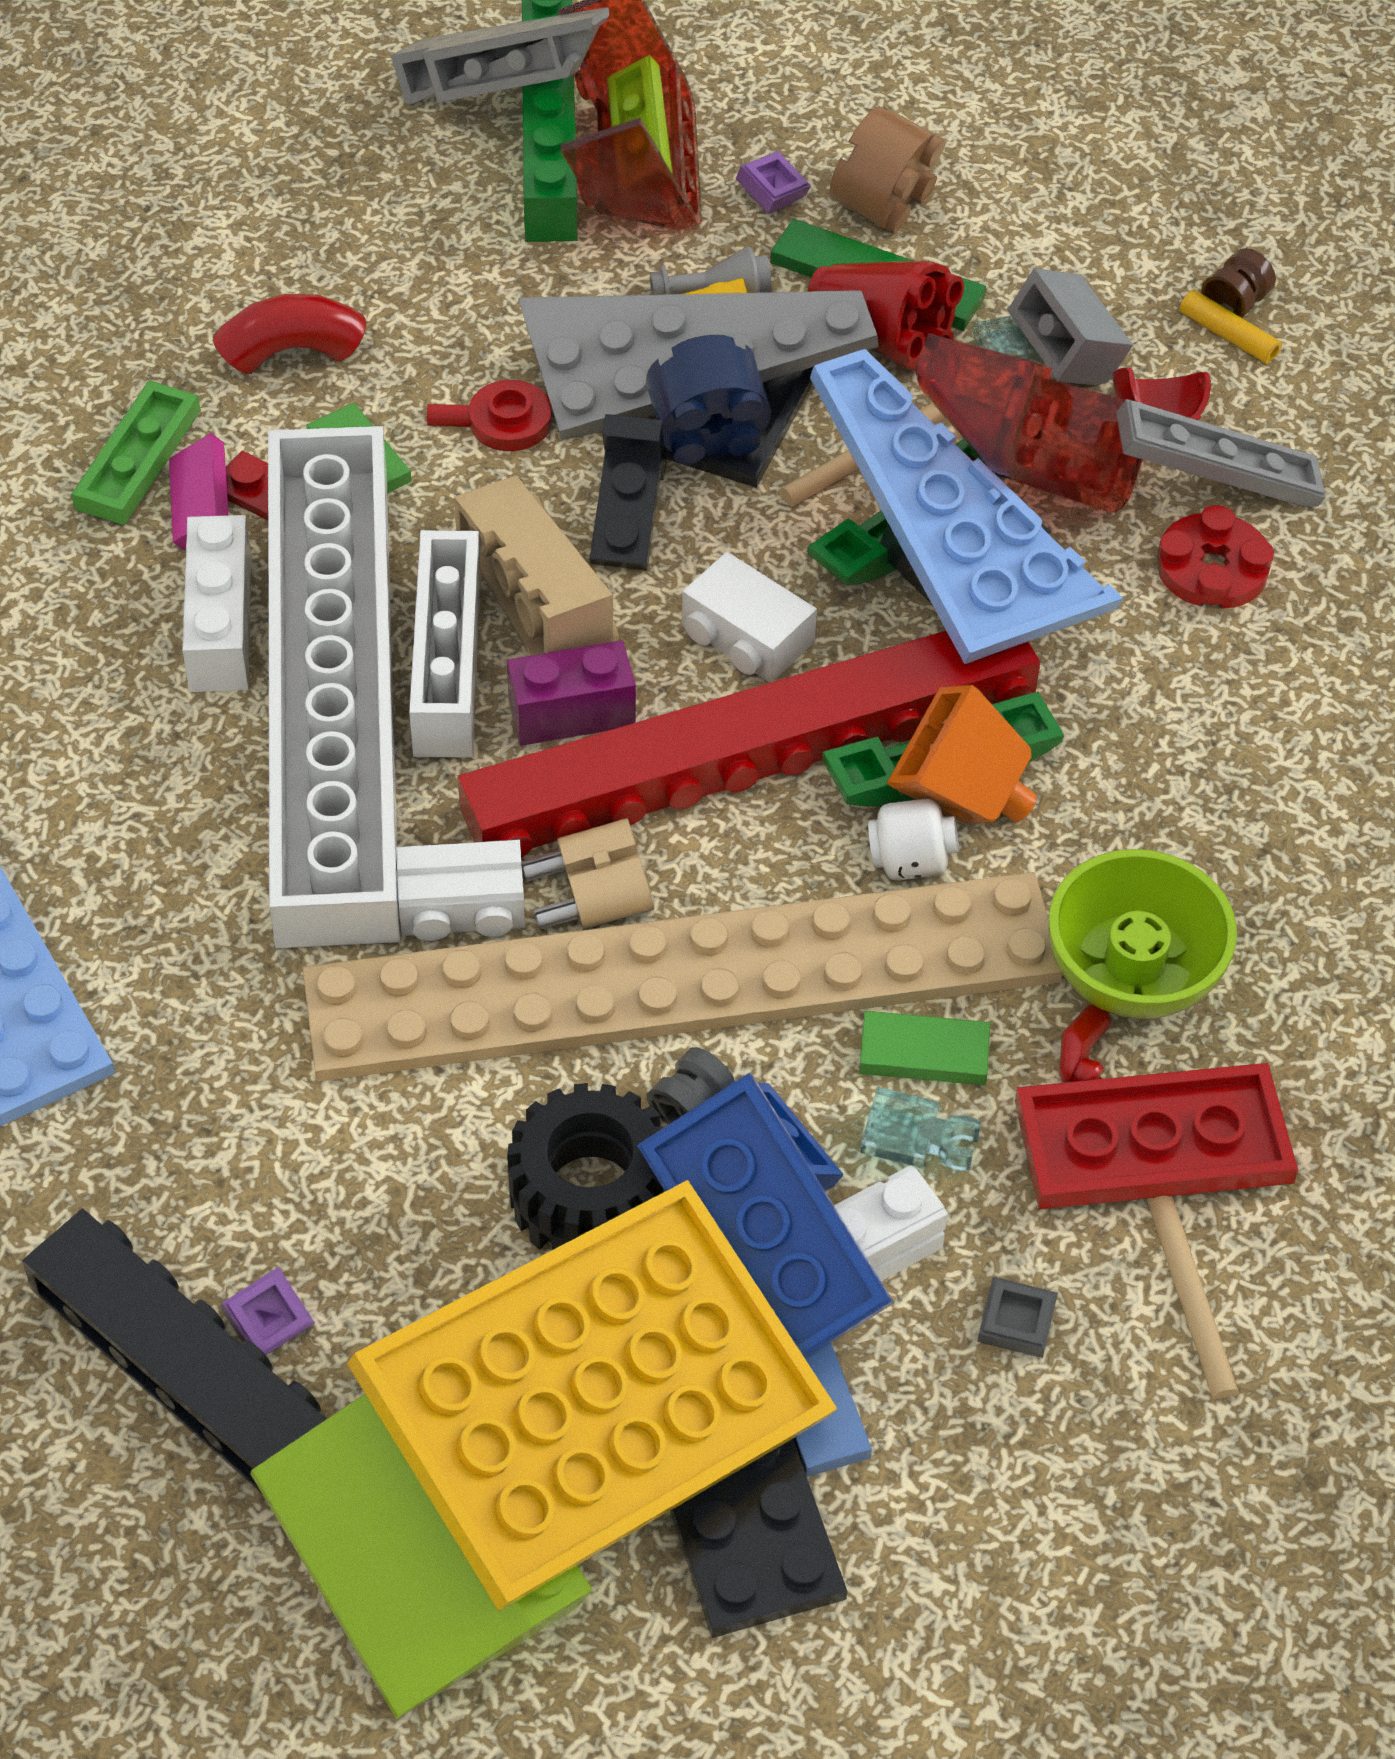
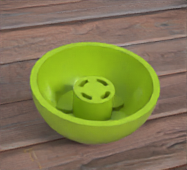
M1143 849L1111 851L1093 857L1077 866L1063 879L1050 905L1049 937L1051 949L1061 973L1085 1000L1104 1011L1118 1016L1153 1019L1166 1017L1191 1007L1204 998L1218 984L1225 974L1235 951L1237 924L1233 909L1226 895L1202 870L1183 859L1166 853Z

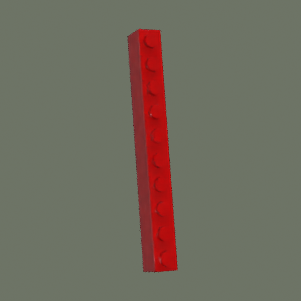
M942 631L458 775L460 811L474 843L520 840L522 858L532 848L558 841L557 838L626 818H628L629 824L632 825L640 821L647 813L670 806L674 809H685L696 804L703 796L726 789L730 792H741L750 788L757 780L782 772L785 775L800 774L806 771L813 763L822 761L823 752L877 736L881 742L891 739L896 742L911 740L940 687L973 685L991 704L1036 692L1041 662L1028 641L964 664L947 631Z

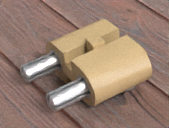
M628 818L557 838L560 847L559 851L524 860L521 863L522 873L527 881L562 871H567L574 898L535 909L534 916L540 929L580 918L583 930L655 909Z

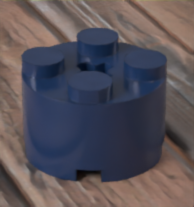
M704 335L687 339L671 348L673 357L669 358L661 366L657 358L648 370L646 385L655 417L658 420H662L665 447L672 452L677 463L683 465L693 464L709 454L724 456L731 453L735 456H744L752 453L760 446L761 440L759 435L769 423L771 410L751 348L745 345V349L736 346L734 338L726 335Z

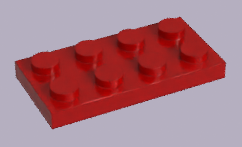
M1268 1063L1017 1087L1015 1105L1039 1210L1295 1183L1298 1166Z

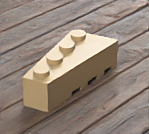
M517 475L454 496L456 531H479L481 574L529 656L619 641L618 631L613 620V594L544 510L538 496L531 494Z

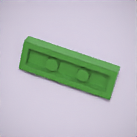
M148 380L72 492L74 510L125 525L200 413L199 396Z

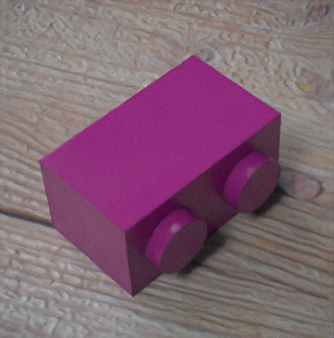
M623 640L507 659L508 699L520 746L605 732L636 723V684Z

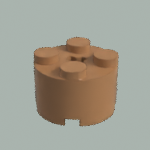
M878 106L864 117L848 142L855 145L848 162L842 158L839 159L831 179L829 194L831 198L838 201L844 207L883 229L896 234L909 217L911 208L908 204L913 199L923 203L931 194L937 181V175L930 171L940 158L946 141L896 112Z

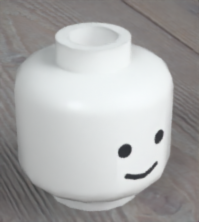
M926 798L885 804L880 808L877 820L869 821L868 823L870 850L874 868L883 867L886 875L892 880L898 881L941 875L948 866V853L959 852V838L955 816L943 817L940 805L933 799Z

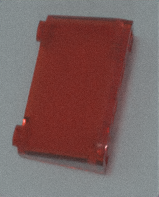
M927 334L923 350L916 362V375L919 387L993 473L999 477L1109 513L1117 512L1125 506L1133 492L1143 459L1123 454L1116 412L1125 400L1049 379L1052 368L1037 362Z

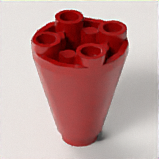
M932 261L840 263L829 267H819L811 277L808 292L862 291L878 336L879 347L873 349L899 366L919 370L924 368L931 359L944 361L949 356L954 343L951 327L955 317L956 306L963 296L964 282L960 276L951 274L947 266Z

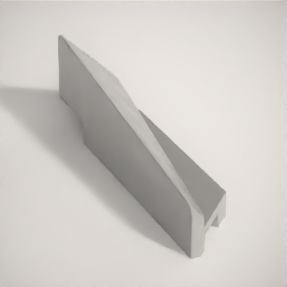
M609 8L575 12L418 40L390 55L404 101L410 105L435 95L437 102L440 103L568 78L578 71L599 26L605 23L609 17Z

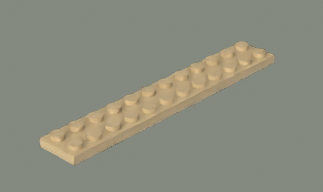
M1035 872L302 967L316 1082L1061 983L1063 976L1051 949L1049 919Z

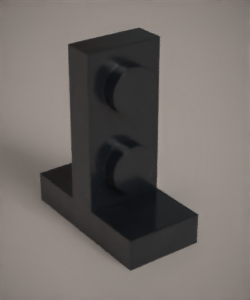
M605 414L602 433L605 455L590 563L647 570L660 480H664L667 463L662 420Z

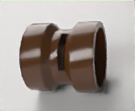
M1243 248L1237 250L1224 263L1223 268L1217 269L1203 282L1201 293L1220 305L1223 303L1228 304L1231 308L1235 309L1233 313L1243 318L1253 308L1254 302L1261 301L1275 287V271L1270 262L1261 253L1253 249Z

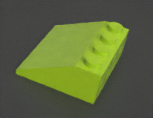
M363 1394L252 1469L250 1473L396 1720L579 1607L593 1590L577 1565L508 1607L498 1611L366 1394Z

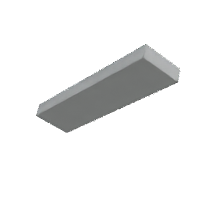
M1128 399L1124 401L1116 412L1123 454L1303 507L1319 506L1326 498L1318 459L1315 455Z

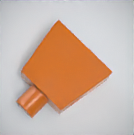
M973 685L940 687L887 781V784L892 788L916 800L928 798L937 801L942 813L947 816H955L957 821L964 823H993L1001 813L1011 821L1019 822L1029 815L1037 800L1036 794L1019 781L1031 759L1030 746Z

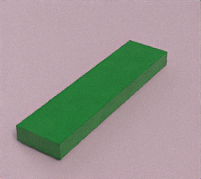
M792 219L771 250L770 255L771 264L808 277H812L814 272L821 266L829 267L840 263L914 261L796 219ZM962 278L964 292L959 304L956 306L952 328L965 331L985 298L986 286Z

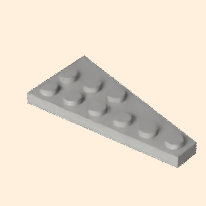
M862 291L518 298L562 440L603 431L605 414L639 418L655 415L646 385L648 370L657 358L661 366L665 361L673 357L671 348L687 339L704 335H726L734 338L736 346L745 349V345H747L754 353L762 382L811 368L814 365L863 349L870 350L879 347L878 336Z

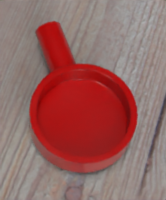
M501 380L490 383L473 396L469 405L428 404L427 426L470 427L473 435L479 442L500 451H520L535 446L547 436L552 424V410L548 396L537 386L521 380Z

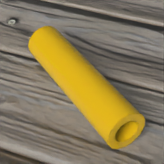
M1195 289L1189 291L1181 302L1180 313L1266 365L1279 354L1282 348L1281 341Z

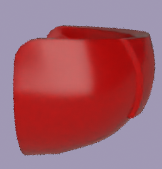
M1126 367L1112 373L1114 395L1118 408L1128 399L1199 420L1209 400L1211 378L1207 372L1162 379H1135L1133 370Z

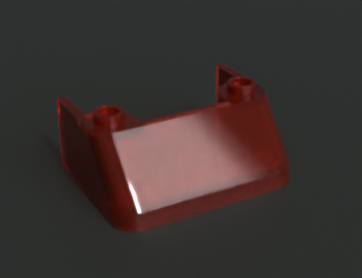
M583 0L558 9V15L605 7L609 8L608 19L599 26L580 65V69L575 73V81L581 97L585 101L591 99L597 110L598 132L561 145V153L577 178L578 189L584 204L588 208L594 206L595 210L601 215L679 231L701 224L702 212L695 102L688 80L645 0ZM648 55L660 67L672 173L640 117L613 127L611 123L607 77Z

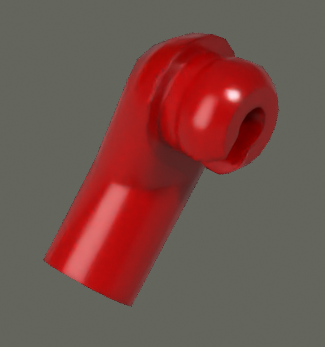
M1089 1005L1063 1031L1059 1064V1077L1063 1083L1102 1079L1100 1075L1104 1072L1103 1065L1097 1060L1089 1059L1091 1048L1111 1025V1018L1107 1011L1094 1005Z

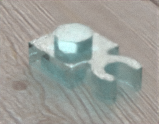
M877 1086L863 1133L860 1153L919 1168L924 1167L927 1153L938 1155L940 1160L952 1169L960 1171L970 1170L974 1150L960 1147L953 1141L956 1139H967L978 1142L981 1122L967 1115H956L947 1120L937 1118L939 1101Z

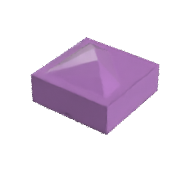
M779 151L742 165L736 176V180L768 214L806 196L811 186Z
M279 1267L219 1305L242 1342L245 1340L251 1341L265 1355L271 1353L315 1323Z

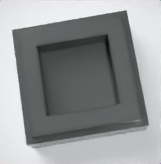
M993 1277L977 1342L1043 1358L1058 1292Z

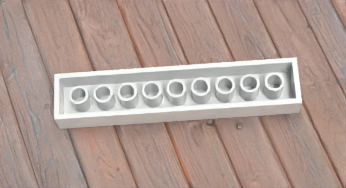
M383 426L268 431L269 909L275 948L400 942L396 858L397 815L388 499Z

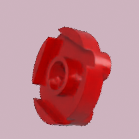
M1211 505L1206 507L1202 513L1188 515L1177 520L1164 532L1157 554L1159 576L1174 595L1190 604L1202 606V603H1206L1209 605H1221V608H1235L1252 601L1264 590L1274 550L1271 544L1267 542L1255 527L1235 517L1231 509L1221 505ZM1212 553L1223 556L1225 558V566H1221L1216 562L1206 565L1203 563L1205 554Z

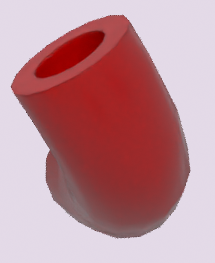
M284 293L250 304L224 323L213 335L212 341L221 357L232 367L245 374H252L269 357L290 348H310L340 362L352 355L359 346L365 333L366 319L363 314L354 308L322 295Z

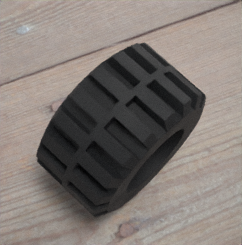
M588 1083L574 1084V1092L564 1095L560 1088L547 1093L546 1105L535 1101L526 1109V1121L517 1120L512 1130V1143L508 1144L507 1161L511 1209L514 1208L515 1221L519 1229L523 1231L529 1228V1238L533 1245L541 1250L549 1241L552 1244V1250L665 1192L637 1146L664 1128L660 1127V1114L652 1106L641 1109V1097L630 1091L624 1097L616 1095V1086L602 1084L600 1091H589ZM586 1157L609 1160L625 1171L615 1181L598 1187L577 1186L557 1175V1172L567 1163Z

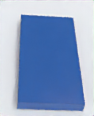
M746 1074L637 1145L664 1191L687 1180L690 1182L805 1360L895 1303L752 1074Z

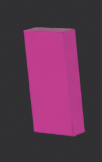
M209 433L169 458L173 543L181 549H186L187 517L229 515L224 442L212 433Z

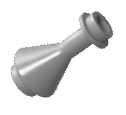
M746 246L701 273L668 276L665 265H662L659 271L650 272L651 295L684 294L706 288L717 282H729L740 278L744 279L747 293L772 292L769 260L767 255L755 256L753 249Z

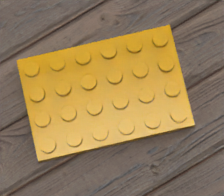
M688 1180L355 1352L347 1362L351 1372L498 1611L508 1607L812 1428L837 1410L836 1405Z

